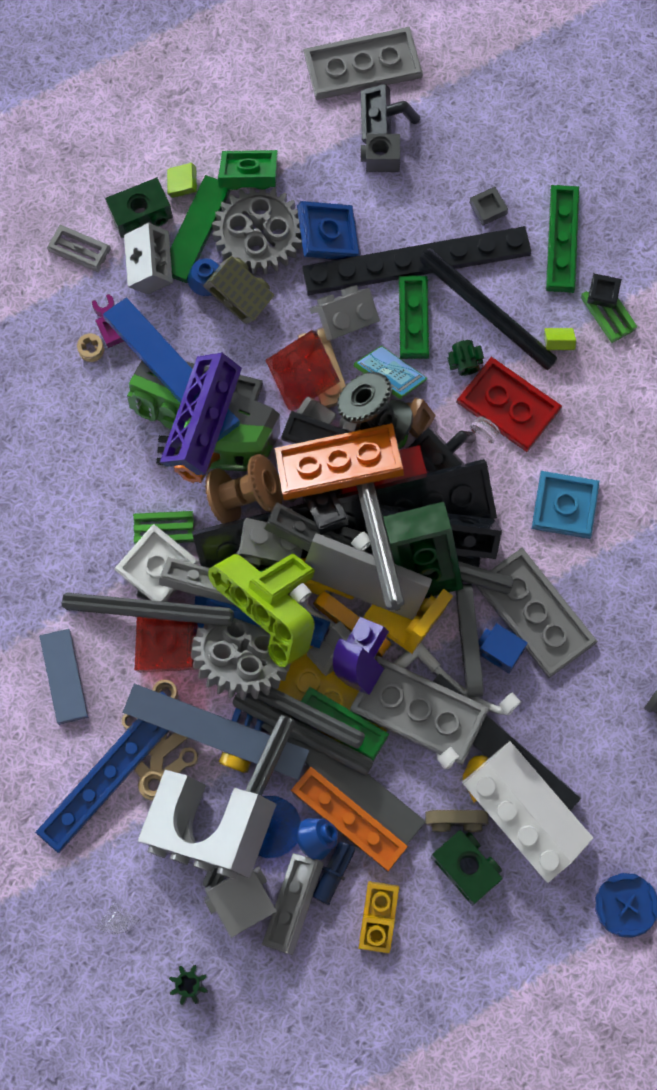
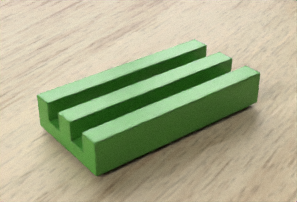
M589 292L582 293V301L611 343L636 330V323L619 298L615 310L627 328L624 327L612 308L602 306L619 331L615 333L597 305L587 303Z
M193 511L133 514L134 544L141 539V532H147L153 525H141V522L188 520V522L155 525L162 531L188 530V534L168 536L177 543L194 542L192 531H194Z

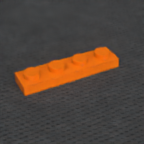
M311 766L291 789V792L323 819L332 823L337 831L387 872H389L408 848L404 842Z

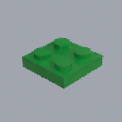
M278 150L222 151L218 174L219 188L238 190L240 188L255 187L256 189L264 190L276 187Z

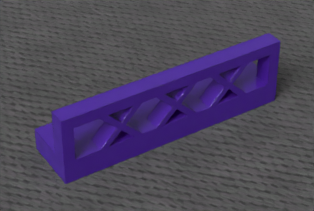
M223 352L197 356L160 463L164 466L183 465L196 475H206L242 367ZM210 365L208 371L203 374L205 366ZM200 392L199 397L193 402L195 395ZM191 418L190 423L184 428L185 423ZM182 444L179 454L174 455L176 449Z

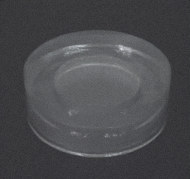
M476 417L470 425L471 431L487 443L493 444L500 435L498 427L484 417Z

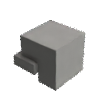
M259 866L253 869L250 878L237 875L235 880L228 878L214 887L208 886L205 888L208 895L204 897L205 904L211 914L217 912L231 938L277 912L262 886L268 881Z

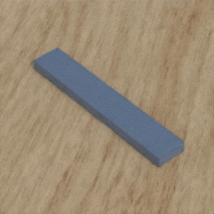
M135 683L122 712L258 764L271 736ZM286 742L274 771L298 780L309 750Z

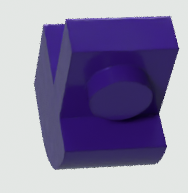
M360 617L348 639L345 641L339 638L333 653V670L335 675L347 686L370 695L385 669L374 657L389 631L382 625Z

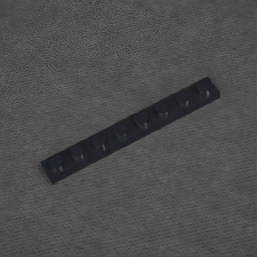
M526 227L511 228L302 266L307 295L342 290L356 285L359 287L398 280L399 276L431 274L432 272L420 262L421 255L427 249H432L454 269L531 256V247Z

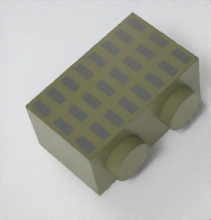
M231 256L220 264L203 287L243 323L248 324L257 318L274 297V294L269 290L270 286L267 282L259 277L256 278L248 271L249 267L244 261Z

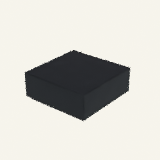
M593 273L587 303L615 309L622 279Z

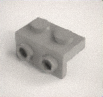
M357 285L341 290L342 296L334 298L332 294L317 299L318 305L309 308L311 314H319L327 340H333L380 321L370 288L358 290Z
M249 518L244 520L240 547L236 554L242 556L255 568H259L261 565L271 567L292 553L301 559L302 548L265 530L267 522Z

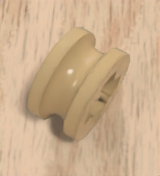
M88 333L79 338L77 349L83 360L95 362L103 356L104 345L99 336ZM91 342L95 346L96 351L90 353L89 350L83 351V349H87L86 344Z

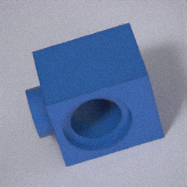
M497 623L492 631L486 628L478 640L481 646L479 650L480 656L510 674L528 642Z

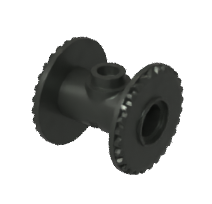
M374 371L362 373L360 376L357 375L355 379H351V382L347 383L346 387L342 389L343 391L339 394L337 406L339 414L344 420L350 423H361L360 430L393 423L397 444L409 434L408 432L413 425V412L405 402L390 400L392 385L385 375Z

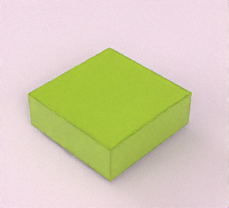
M192 162L167 169V194L171 198L197 192V170Z
M544 328V341L547 350L576 349V337L573 328Z

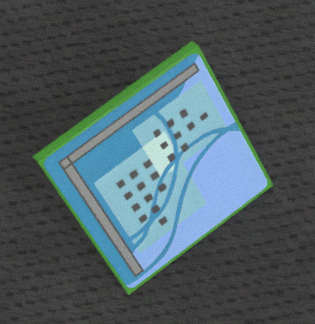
M382 345L353 365L364 374L374 371L385 375L391 382L392 394L399 399L405 397L427 380V377Z

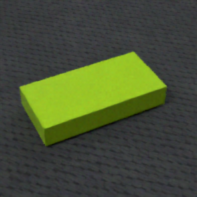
M292 553L251 578L249 588L271 605L292 592L301 583L311 580L314 577L315 570Z

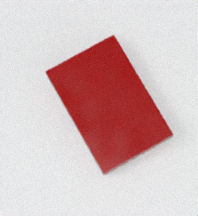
M492 356L456 401V403L526 452L530 450L562 409L561 404Z

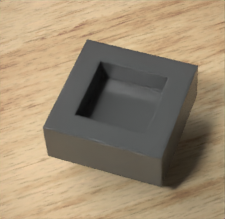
M492 187L470 198L469 204L482 226L508 214V208L496 187Z

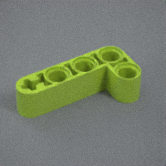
M233 554L209 568L208 576L212 585L270 634L268 652L276 665L286 667L308 653L315 623L311 614L288 594L270 605L249 588L250 579L261 572L238 554Z

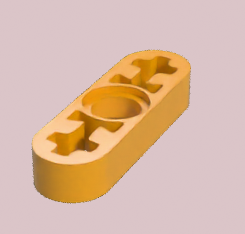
M325 591L313 602V605L336 624L341 621L351 632L360 618ZM387 638L383 641L376 655L382 657L392 645Z

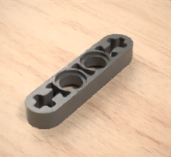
M463 584L464 589L456 591L466 696L467 698L483 697V679L472 584Z

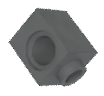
M366 134V145H361V162H366V172H400V134ZM376 152H384L385 154H384V155H376L375 153H376Z

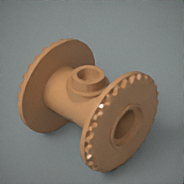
M257 454L250 458L248 462V475L232 480L224 470L217 468L211 470L208 476H206L205 492L214 516L222 524L239 520L241 518V506L255 501L269 513L272 512L276 503L283 504L280 477L277 469H275L271 460L264 455Z

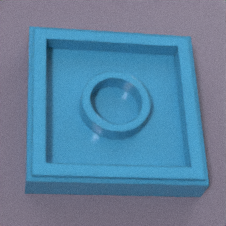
M541 471L531 529L591 539L600 481Z

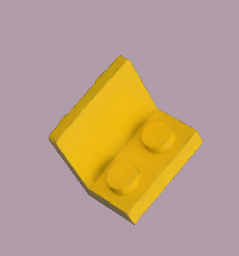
M443 589L437 598L432 595L429 599L424 598L413 620L373 604L363 618L384 626L389 631L387 637L413 654L442 615L453 595Z

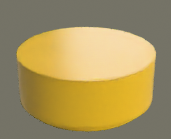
M223 751L218 761L220 762L219 764L242 773H248L251 762Z

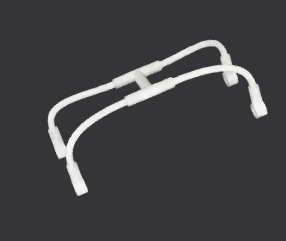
M365 531L360 533L351 542L354 548L368 553V547L371 544L369 536ZM304 583L298 585L290 593V596L311 615L330 621L329 629H331L335 623L307 604L308 598L312 594L310 589ZM422 643L419 644L413 654L406 651L393 662L398 666L406 668L416 658H419L432 673L442 674L466 695V689L440 667L441 664ZM513 692L499 706L491 704L480 697L469 698L488 707L489 711L500 715H511L514 709L521 703ZM449 747L441 755L436 753L437 760L444 769L451 768L453 763L460 757L452 747Z

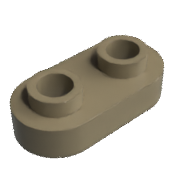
M432 810L425 812L426 826H432V832H450L451 826H463L464 832H482V826L489 825L488 813L483 810Z

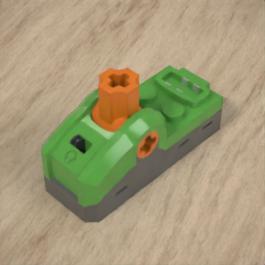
M141 360L129 382L130 391L127 395L129 408L150 421L158 420L165 427L172 429L180 402ZM234 392L229 410L239 419L240 425L216 443L207 472L209 469L214 468L230 471H248V462L252 456L261 454L268 457L280 435V414L274 408ZM191 418L185 423L184 428L190 423ZM183 465L174 466V472L191 483H202L206 476L196 475Z

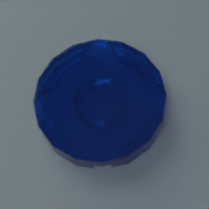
M263 796L277 805L258 856L265 859L280 858L290 853L298 844L297 831L301 818L297 809L287 800L278 796Z

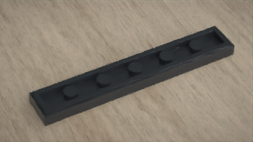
M439 674L433 680V682L467 697L442 674ZM487 715L473 745L490 758L506 743L511 741L571 811L580 801L581 797Z

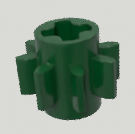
M472 340L459 341L452 345L453 351L448 352L449 357L447 359L450 370L457 369L458 374L461 376L478 372L480 370L479 365L484 363L481 345L474 347Z
M196 965L192 966L190 972H186L183 966H179L181 974L177 978L169 977L170 981L175 982L176 987L170 992V995H177L179 993L182 996L180 999L181 1005L186 1003L187 998H192L195 1004H199L197 995L200 992H209L206 988L202 987V981L206 980L208 976L206 974L196 975L198 970ZM186 976L191 980L196 979L197 984L193 986L194 992L191 994L187 990H181V986L185 984L184 978Z

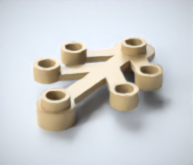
M160 680L153 686V691L161 693L162 690L169 689L171 691V698L177 699L178 690L170 680ZM124 714L122 725L127 730L130 726L126 725V720L130 715ZM173 733L166 739V734L149 753L151 755L150 769L143 761L135 768V772L140 777L138 788L144 798L153 801L156 791L149 789V783L152 780L160 782L165 770L180 773L186 767H193L197 764V752L193 748L188 747L180 752L177 760L163 769L164 757L188 739L187 737ZM187 752L194 754V760L190 763L183 761V756Z

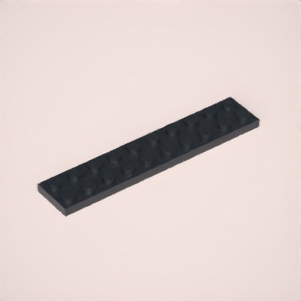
M485 459L375 486L380 505L416 509L444 502L446 511L450 514L489 519L497 518L488 466ZM358 491L337 495L348 518L349 524L345 527L368 533ZM305 503L288 507L313 521ZM268 512L248 518L267 522L271 513ZM246 518L192 531L200 566L211 568L237 553ZM342 527L332 531L339 534ZM302 549L301 558H306L308 551ZM261 565L259 568L256 569L259 570L262 568H267L269 566Z

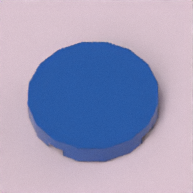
M620 873L608 878L600 886L595 897V912L599 922L608 932L618 937L633 938L645 934L654 925L657 919V894L651 884L642 879V877L636 874Z

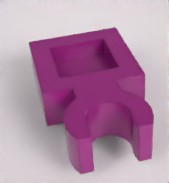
M107 294L108 305L106 307H99L96 300L92 301V306L95 313L101 317L95 321L107 348L124 342V340L103 317V313L115 306L113 297Z

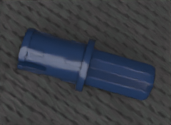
M342 841L338 843L327 867L323 866L322 868L324 873L314 891L313 898L326 905H330V901L340 881L345 880L343 875L355 853V848L352 845Z

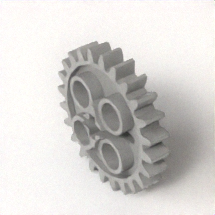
M250 187L249 194H245L242 189H239L240 197L236 198L230 194V205L222 202L221 208L223 212L216 211L215 213L217 221L213 222L212 225L215 231L213 232V239L216 241V250L222 251L223 260L233 256L244 261L248 267H251L253 275L256 274L258 268H262L263 273L267 274L268 267L270 266L277 272L279 262L287 266V256L296 258L295 248H302L298 210L295 209V201L287 202L286 193L277 197L276 188H273L270 193H266V189L255 192L254 187ZM258 210L267 211L266 213L260 215L255 213ZM236 226L245 227L241 231L233 230V228ZM277 229H281V230H284V231H285V232L282 233V234H274V233H272L273 231H275V230H277ZM267 241L275 247H270ZM261 246L262 249L258 251L251 250V247Z
M234 618L231 626L204 624L203 628L197 629L196 637L193 638L191 658L194 659L193 669H199L198 678L208 677L206 687L216 684L218 686L217 694L228 690V696L231 699L235 692L240 693L242 700H245L247 693H251L253 698L257 699L259 690L265 695H269L271 687L278 689L280 681H285L291 664L286 667L276 665L268 652L270 634L261 627Z

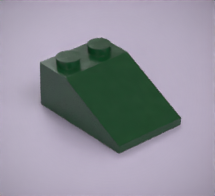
M444 502L383 517L394 563L432 579L425 598L431 595L437 596L443 589L447 592L464 589L452 528Z

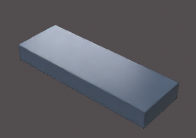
M70 629L40 635L57 724L60 725L89 718Z

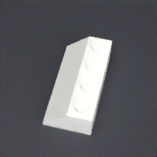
M511 741L506 743L462 781L467 790L547 883L570 865L593 839L591 834Z

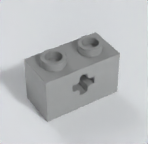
M146 223L125 234L128 287L145 294H151L172 284L169 232L151 223Z

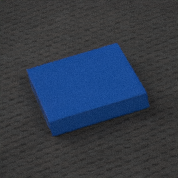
M308 201L299 202L297 210L304 257L344 259L360 256L352 205Z

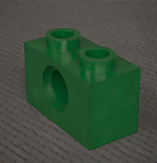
M158 177L105 198L109 213L121 238H124L125 234L146 223L162 226L169 219L173 218L170 203ZM140 208L146 209L144 212L141 213L135 212L137 209Z
M460 829L438 848L430 858L473 906L501 882L503 878L499 873L502 872V869L492 857L489 856L486 859L478 850L481 845L470 832L465 835ZM472 858L477 863V871L474 874L464 873L460 868V861L462 859Z

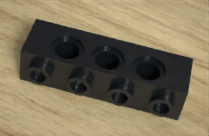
M380 505L383 517L412 510L411 508ZM447 513L457 555L489 559L497 558L502 530L494 519Z

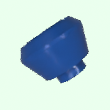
M208 258L196 261L191 267L187 279L191 290L201 296H212L203 285L220 264Z
M307 818L300 823L297 831V842L301 851L307 857L313 860H322L337 844V829L328 820Z

